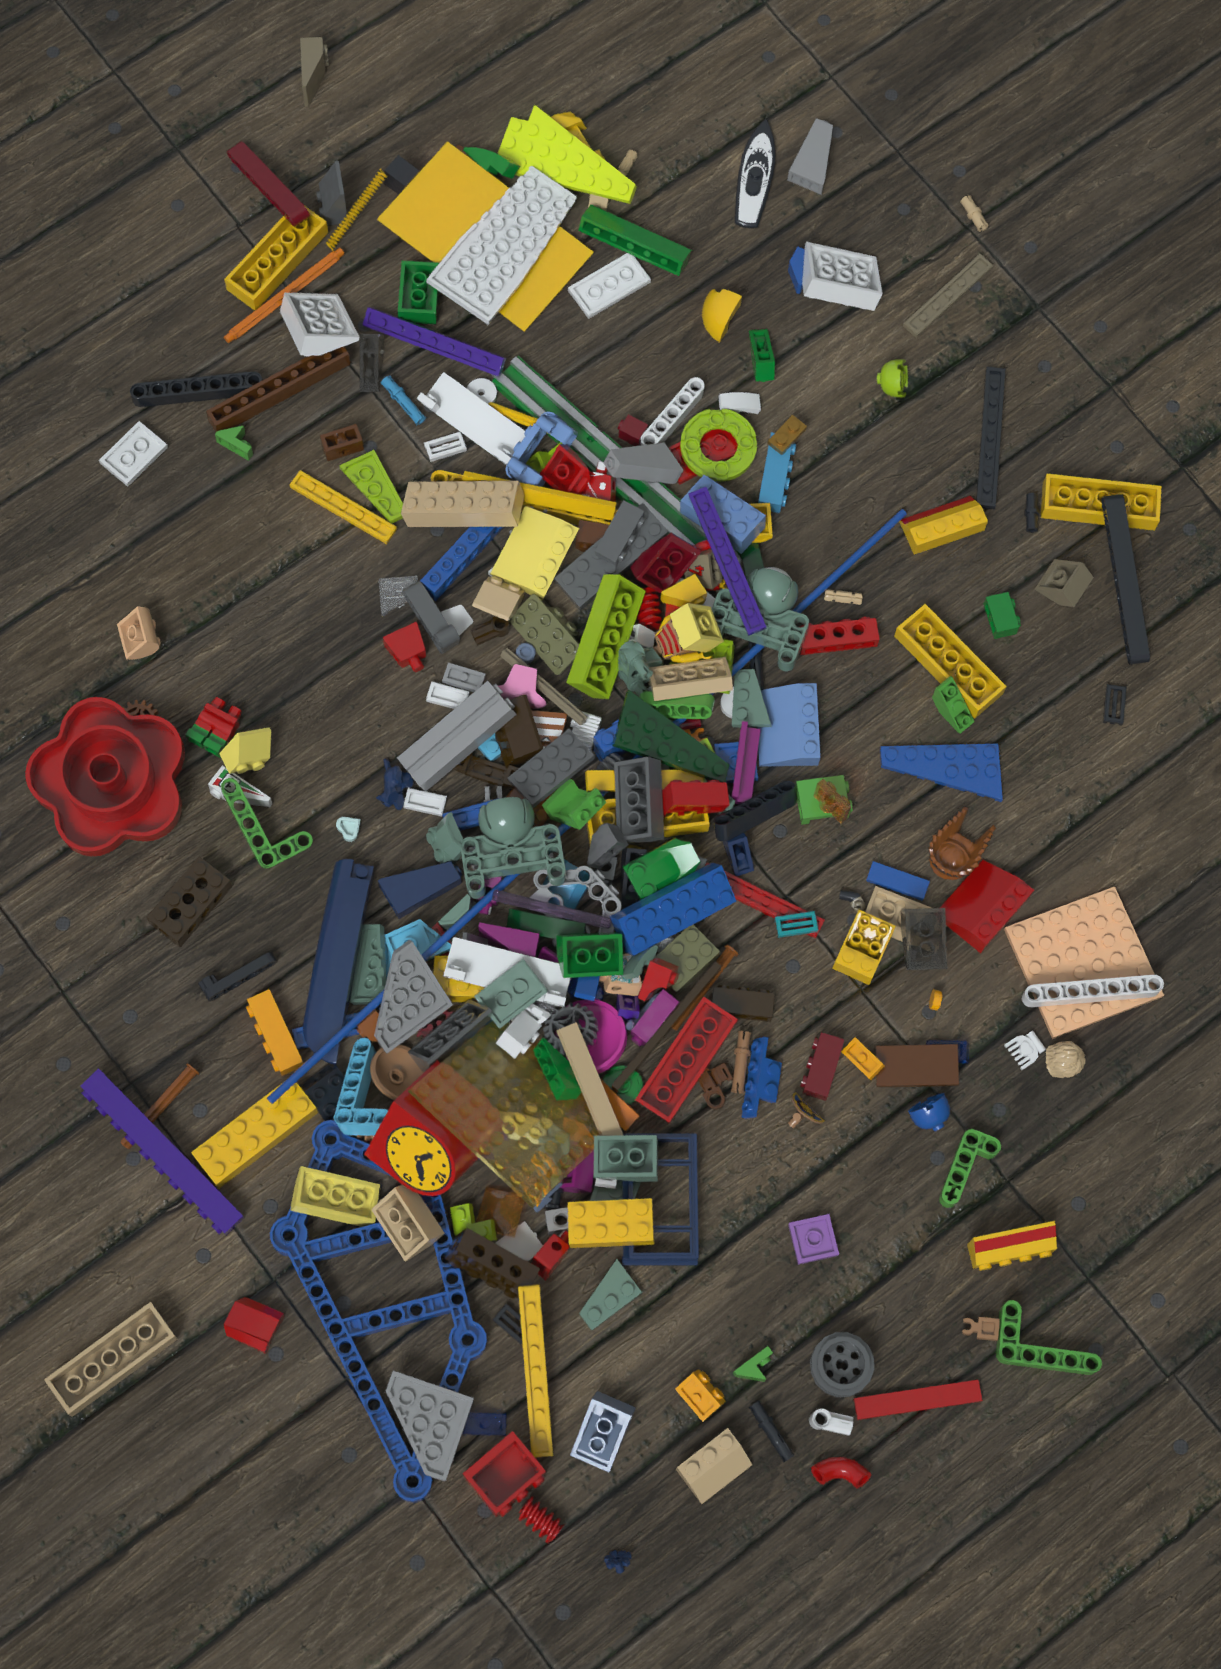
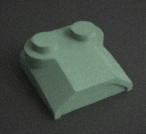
M450 812L437 826L429 828L426 834L427 841L434 850L435 859L440 864L450 861L452 864H456L462 856L460 845L463 837L452 812Z
M467 894L438 922L448 930L476 902Z

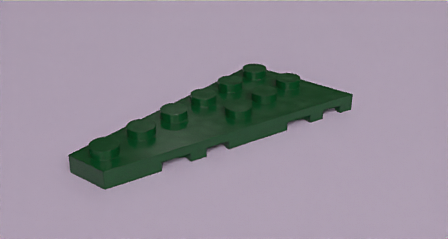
M630 690L626 692L612 746L642 757L661 760L662 764L710 781H726L729 769L727 762Z

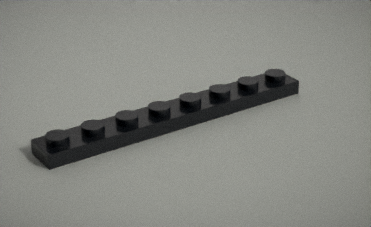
M986 367L976 494V501L982 508L993 510L996 507L1005 383V369Z

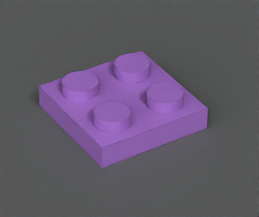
M829 1214L788 1223L798 1265L839 1256Z

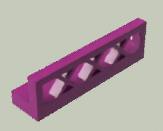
M742 721L736 758L732 798L735 800V804H741L751 799L753 792L760 729L747 727L748 722Z

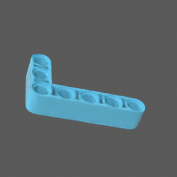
M368 1038L358 1039L353 1046L334 1114L336 1124L345 1135L375 1136L388 1112L386 1109L364 1108L372 1078L370 1064L376 1053Z

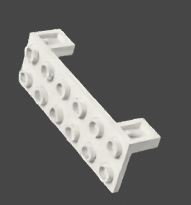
M442 373L427 395L421 392L417 397L423 405L505 465L513 457L515 445L519 441L522 442L525 437L523 429L446 373Z
M456 937L453 938L443 975L446 978L486 987L523 958L548 989V992L536 1001L563 1007L565 1004L570 978L562 977L558 963Z

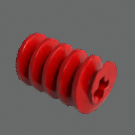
M647 587L643 588L645 594L637 620L639 621L638 624L654 631L660 628L661 624L657 622L662 620V617L656 616L661 613V610L655 609L660 606V603L656 602L659 596L654 594L658 591Z
M531 1496L519 1512L518 1520L521 1522L527 1518L525 1526L528 1527L534 1524L532 1531L536 1532L540 1529L539 1537L542 1538L547 1535L545 1542L548 1544L554 1540L565 1524L559 1526L560 1518L553 1521V1512L546 1515L547 1507L540 1510V1501L532 1504L534 1497Z

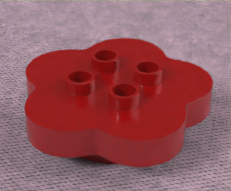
M91 697L73 705L62 720L59 735L45 742L33 752L26 766L25 777L27 786L36 800L43 807L54 812L56 829L68 847L81 855L101 856L115 850L125 840L154 841L166 836L174 829L182 811V800L176 787L175 779L182 769L185 749L176 728L164 718L155 715L131 716L119 704L110 699Z

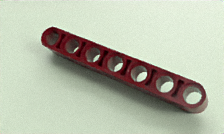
M240 141L226 151L234 165L292 226L296 227L310 217L308 210L301 201L243 141Z

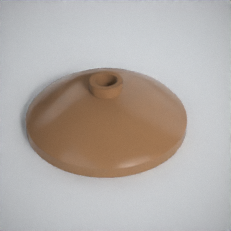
M398 1045L389 1053L384 1052L380 1048L373 1056L370 1064V1072L374 1084L384 1095L393 1100L400 1096L424 1073L408 1054L410 1048L403 1045Z

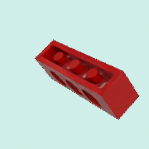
M862 617L859 620L852 621L851 619H843L835 623L825 621L817 625L809 623L800 655L877 647L880 639L876 618ZM858 630V631H860L862 634H861V635H855L852 631ZM839 632L842 634V637H836L833 633ZM819 634L823 637V639L818 640L814 637V635Z

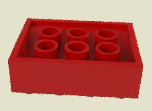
M982 860L979 866L970 873L936 911L934 916L979 953H982L1030 898L1034 889L1019 877Z

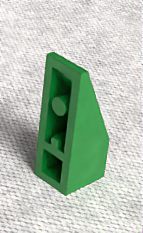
M768 329L749 330L755 381H773L775 378V359Z

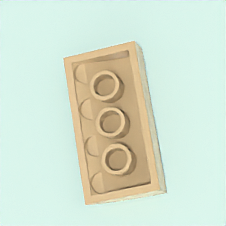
M726 657L649 667L653 671V675L649 679L654 701L733 690L732 675Z
M877 886L874 888L865 911L870 915L895 925L892 938L936 954L947 926L934 916L937 909Z

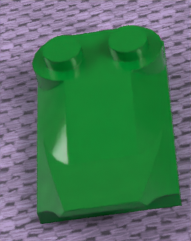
M673 838L622 867L638 898L642 900L695 872L701 862L690 842Z

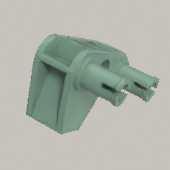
M628 641L619 649L618 676L625 682L628 690L635 691L639 697L642 692L649 691L644 685L650 681L649 678L653 675V671L649 667L662 666V660L653 647L643 648L639 642Z

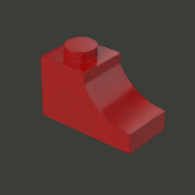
M660 958L651 960L638 999L647 1001L652 998L658 988L663 987L667 989L675 985L679 976L677 973L679 966Z

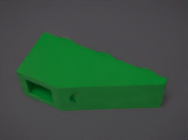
M542 1038L533 1051L556 1101L577 1099L582 1091L570 1062L557 1049L553 1048V1045L545 1038Z

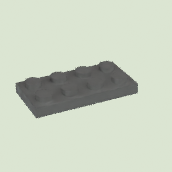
M568 729L508 777V781L534 808L593 761L595 756Z

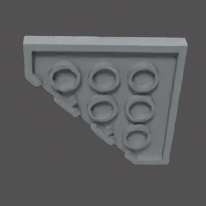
M408 940L393 951L374 1037L386 1053L396 1048L453 1005L411 940Z
M393 1371L386 1393L425 1475L446 1482L474 1398Z

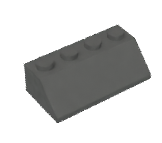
M644 757L614 762L616 825L619 827L627 842L664 840L661 760Z

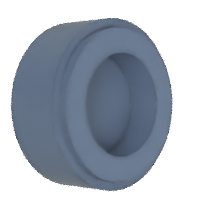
M529 643L520 644L516 649V655L526 664L531 663L535 659V648Z

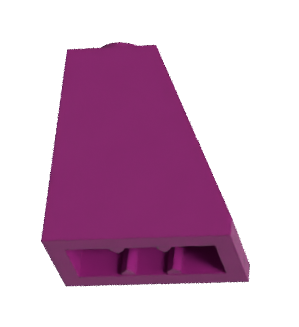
M663 989L631 1030L630 1036H632V1041L640 1047L642 1045L645 1046L676 1009L679 1001Z

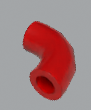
M829 1457L811 1467L814 1478L822 1485L832 1479L841 1478L849 1481L855 1488H860L871 1477V1473L867 1468L857 1461L845 1457Z

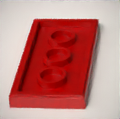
M710 430L700 440L701 452L706 458L715 462L727 461L737 451L736 439L725 430ZM681 441L669 447V450L683 469L677 481L679 485L698 476L684 462L680 449Z

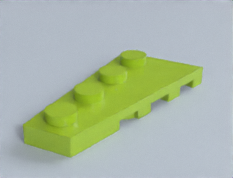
M374 450L339 465L341 471L391 524L403 519L401 515L403 503Z

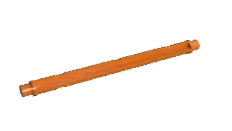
M338 248L336 251H332L230 329L229 333L224 336L225 341L229 344L246 333L282 305L284 293H298L337 263L345 255L344 251Z

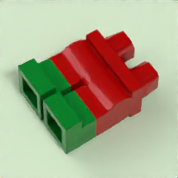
M216 697L211 704L206 703L197 721L191 729L189 728L185 735L189 742L202 749L205 748L206 751L221 758L219 753L231 741L240 726L239 719L242 712L235 706H232L228 713L222 711L226 702Z

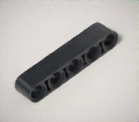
M791 781L781 782L715 817L713 821L716 839L723 842L729 841L796 805L795 784Z

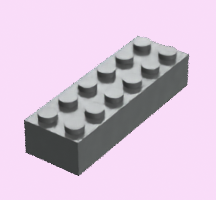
M641 503L637 508L644 511V518L646 520L641 529H636L634 533L636 538L631 546L628 545L625 552L627 554L622 563L618 562L615 566L595 555V550L601 541L599 539L554 578L558 587L580 612L595 600L603 574L623 576L631 569L630 567L642 552L668 535V530L644 503Z

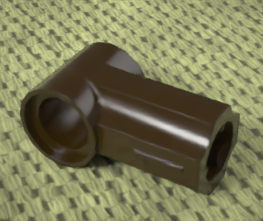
M494 616L492 620L474 627L470 631L478 646L496 637L506 636L509 633L510 627L509 621ZM498 623L505 624V627L501 629H498L495 626Z

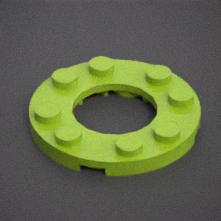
M708 409L696 414L684 427L680 443L681 454L686 465L698 476L706 475L713 481L732 480L741 476L752 465L757 451L756 434L751 424L740 414L728 409L711 411ZM715 429L731 433L738 445L735 455L728 461L715 462L706 458L700 448V440L704 434Z

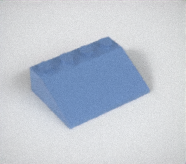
M800 683L761 690L772 727H757V729H760L758 745L759 766H818L820 761L817 683Z

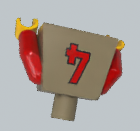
M704 540L693 545L702 552L684 573L685 579L695 574L706 591L719 590V588L728 589L724 578L722 579L721 571L708 541Z

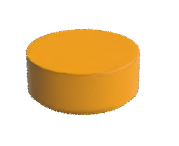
M933 989L929 1000V1009L937 1011L941 1005L942 992Z

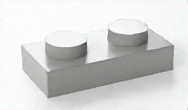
M448 663L442 683L475 692L483 685L486 674Z

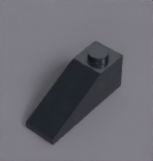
M629 844L622 850L620 900L624 908L640 901L622 866L646 854L647 849L643 845Z

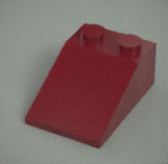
M671 532L642 552L630 568L637 580L661 593L678 582L702 551Z

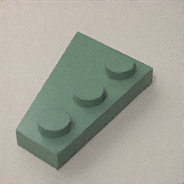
M740 669L734 675L732 727H741L742 721L748 722L747 727H772L754 669Z
M617 1259L579 1313L591 1331L642 1294V1291Z

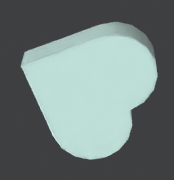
M341 817L337 820L336 827L346 841L352 842L357 839L361 819Z

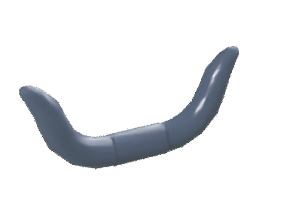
M660 993L655 994L640 1010L638 1019L632 1018L627 1022L625 1026L627 1030L630 1031L634 1028Z

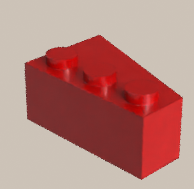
M673 780L662 790L663 818L666 817L667 813L678 812V816H684V812L697 811V814L723 812L730 805L727 782H719V780L701 782L700 780L689 782Z

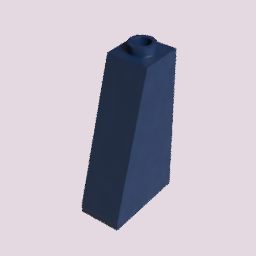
M450 861L381 878L378 880V885L398 919L460 885L461 876L463 875L457 865L454 867Z

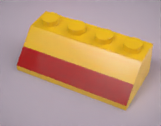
M971 496L901 519L899 522L915 555L985 530L988 520L981 505Z
M1055 1221L972 1238L967 1246L973 1269L979 1268L980 1271L991 1269V1265L999 1264L1002 1267L1012 1264L1011 1261L1019 1259L1020 1262H1027L1032 1260L1033 1256L1039 1255L1040 1258L1052 1256V1252L1057 1249Z

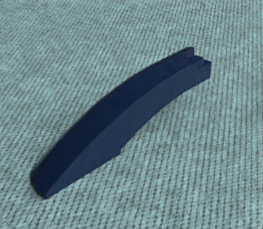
M343 859L335 863L323 915L303 1020L304 1039L314 1054L345 1026L362 929L374 876V866L355 864L353 859ZM341 1041L321 1060L336 1065Z

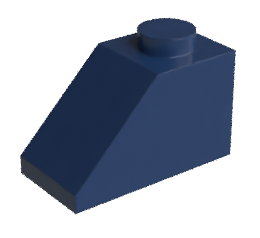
M745 833L723 842L735 876L754 871Z

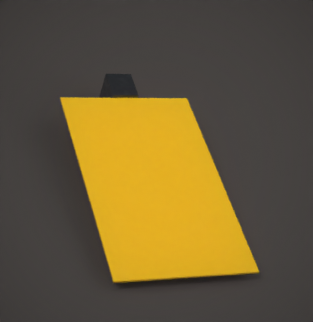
M447 141L421 171L399 155L384 170V173L387 175V178L384 177V184L396 192L398 196L377 220L429 260L440 263L474 223L476 224L481 219V216L486 211L488 212L493 207V204L505 195L509 187ZM559 226L521 285L499 313L525 332L594 252Z

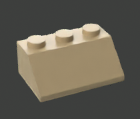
M404 1185L395 1187L371 1209L404 1261H408L425 1250L445 1234L421 1196Z
M727 1428L679 1465L676 1471L699 1502L703 1504L752 1466V1463L740 1443Z

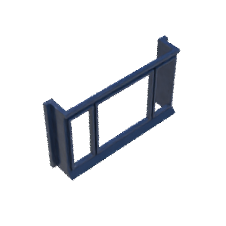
M623 1133V1135H657L658 1142H688L689 1159H658V1166H689L690 1225L654 1226V1232H690V1253H634L633 1245L623 1246L622 1266H697L699 1258L697 1134ZM622 1180L623 1200L633 1199V1181Z

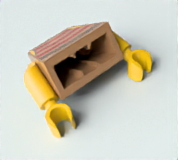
M668 615L663 619L659 631L655 633L658 645L653 647L659 657L663 656L664 659L672 660L674 663L699 661L701 658L703 660L713 659L712 656L704 657L705 652L698 653L697 651L683 650L679 644L677 632L672 625L671 616Z

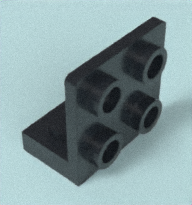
M330 1063L299 1085L315 1105L324 1121L334 1119L345 1078L339 1068Z

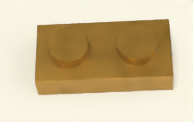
M792 415L768 440L767 444L783 455L805 432L807 426Z

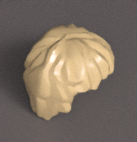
M1072 1041L1058 1042L1048 1046L1046 1049L1048 1072L1052 1077L1069 1078L1080 1073L1085 1065V1054L1082 1048Z

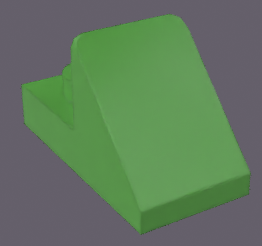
M244 426L225 429L215 433L217 443L248 461L252 458L251 445L247 441L242 440L245 436Z
M767 1346L736 1369L733 1375L738 1378L765 1382L766 1378L757 1366L760 1365L762 1368L769 1363L773 1352Z

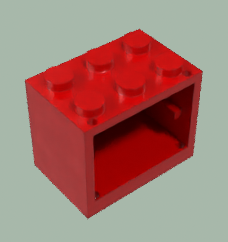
M513 1431L463 1473L465 1480L496 1517L499 1515L505 1516L512 1509L511 1504L516 1500L520 1503L529 1495L528 1490L532 1486L536 1489L545 1481L544 1476L546 1475L545 1469Z

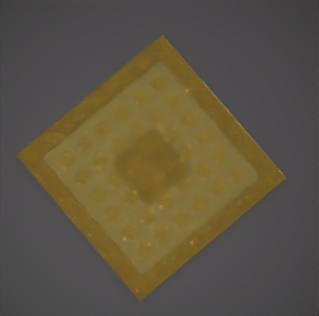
M492 1020L410 1088L408 1092L533 1208L594 1151V1136L600 1135L583 1094L581 1093L577 1099L556 1101L541 1066L533 1051L535 1046L529 1042L531 1046L524 1055L520 1052L516 1058L512 1057L496 1044L510 1023H506L499 1029Z

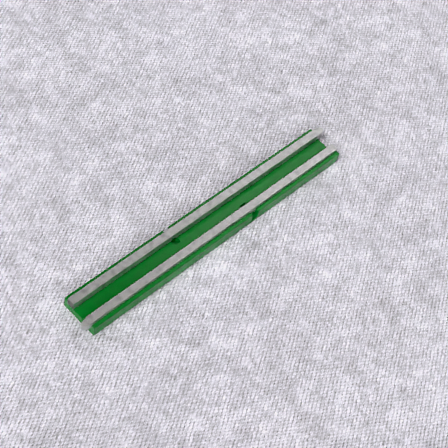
M519 356L511 360V365L501 373V376L491 374L494 378L492 383L496 389L522 413L539 419L544 412H553L578 432V436L570 448L583 460L590 472L596 473L597 463L604 462L610 450L622 448L604 431L600 432L598 426ZM547 434L557 444L560 443V441L554 438L552 435ZM616 478V496L622 502L624 500L635 507L644 503L668 530V534L672 532L692 545L707 540L702 527L680 513L681 499L663 483ZM733 549L740 564V553Z

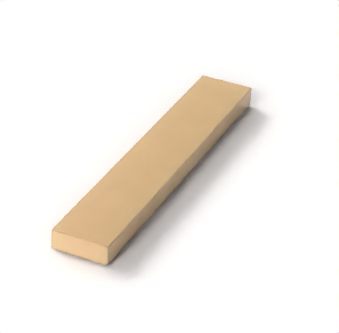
M577 1022L556 1030L599 1135H623Z

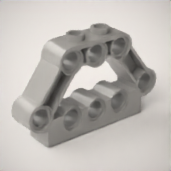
M584 865L577 869L566 870V880L562 885H586L589 889L590 897L602 903L603 913L599 933H613L614 926L609 916L621 911L622 902L617 897L619 892L612 884L608 887L603 881L605 876L598 869L594 871L591 867ZM547 869L536 872L533 880L539 890L530 899L546 916L563 919V914L569 912L573 915V921H578L576 912L565 907L562 896L554 894L549 889L550 886L554 885L550 882L547 885H542L539 882V876L543 873L547 874ZM587 870L590 873L588 881L580 880V871ZM559 871L552 873L553 877H560L562 875ZM595 885L602 886L604 890L602 896H595L592 889ZM556 897L559 899L560 905L558 908L550 907V898ZM614 900L617 903V909L612 912L607 910V901ZM586 925L587 934H591V929Z

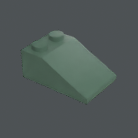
M657 1135L594 1136V1178L658 1182Z

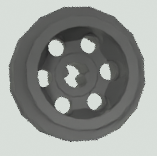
M835 1332L824 1337L814 1348L810 1359V1372L816 1385L825 1393L834 1397H850L861 1392L870 1382L874 1372V1356L869 1346L859 1336L848 1332ZM843 1346L844 1351L838 1353L836 1347ZM855 1352L858 1355V1359L853 1360L851 1353ZM824 1355H830L831 1361L825 1362L823 1359ZM837 1361H838L840 1364L843 1363V1362L845 1363V1365H846V1370H845V1371H844L842 1368L839 1369V1370L837 1369V1367H836V1362H837ZM858 1368L860 1375L855 1376L852 1372L853 1369ZM830 1370L833 1377L829 1378L825 1372ZM845 1377L847 1384H841L840 1378Z

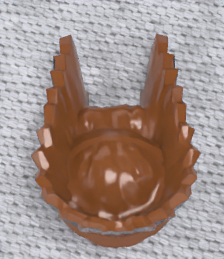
M966 807L961 812L958 811L953 819L949 820L948 824H945L943 829L938 830L937 835H933L932 841H930V847L928 848L930 865L934 873L943 879L956 880L973 872L974 868L979 866L978 862L982 859L981 855L993 836L992 832L996 829L992 825L974 843L962 836L959 832L967 815L968 808Z

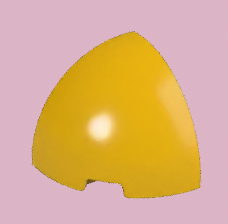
M715 289L711 290L706 296L702 308L704 326L708 333L719 343L727 333L729 322L741 306L742 296L722 289L719 293Z

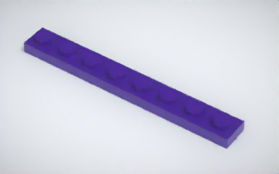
M372 307L367 308L363 326L495 376H501L506 360L505 357Z
M707 487L689 493V499L748 636L767 629Z

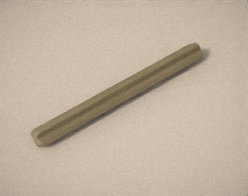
M509 648L503 650L500 655L512 667L515 664L530 667ZM537 673L536 688L577 724H585L587 716Z

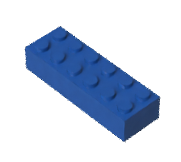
M710 863L609 917L616 933L622 934L624 952L634 956L736 902V898L722 865Z

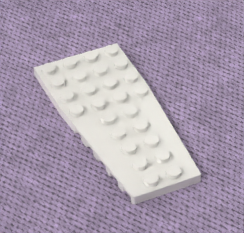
M530 166L529 170L517 179L514 186L509 188L500 200H497L488 212L486 211L481 216V219L476 224L474 223L457 241L430 274L426 282L489 325L521 285L568 214L577 197L533 166Z

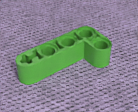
M651 691L642 692L639 695V698L666 718L707 719L712 715L715 699L711 694L654 701Z
M974 1129L967 1130L960 1139L939 1196L942 1206L951 1208L957 1204L976 1155L986 1159L994 1158L1001 1150V1144L998 1139ZM966 1137H974L976 1144H969L966 1141ZM992 1144L995 1147V1152H988L985 1145ZM959 1155H966L969 1163H962L959 1160ZM952 1174H959L962 1181L959 1183L955 1182L952 1179ZM951 1188L955 1189L952 1193L953 1199L949 1201L947 1200V1194L951 1191Z

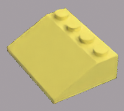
M525 506L520 515L518 527L513 528L490 574L501 578L508 584L513 583L520 586V589L529 595L536 594L543 600L579 528L562 519Z

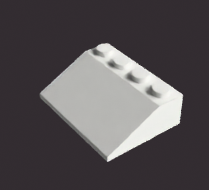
M806 242L802 281L804 296L874 311L882 296L876 257Z
M284 293L280 313L300 355L319 356L359 341L360 337L338 294Z

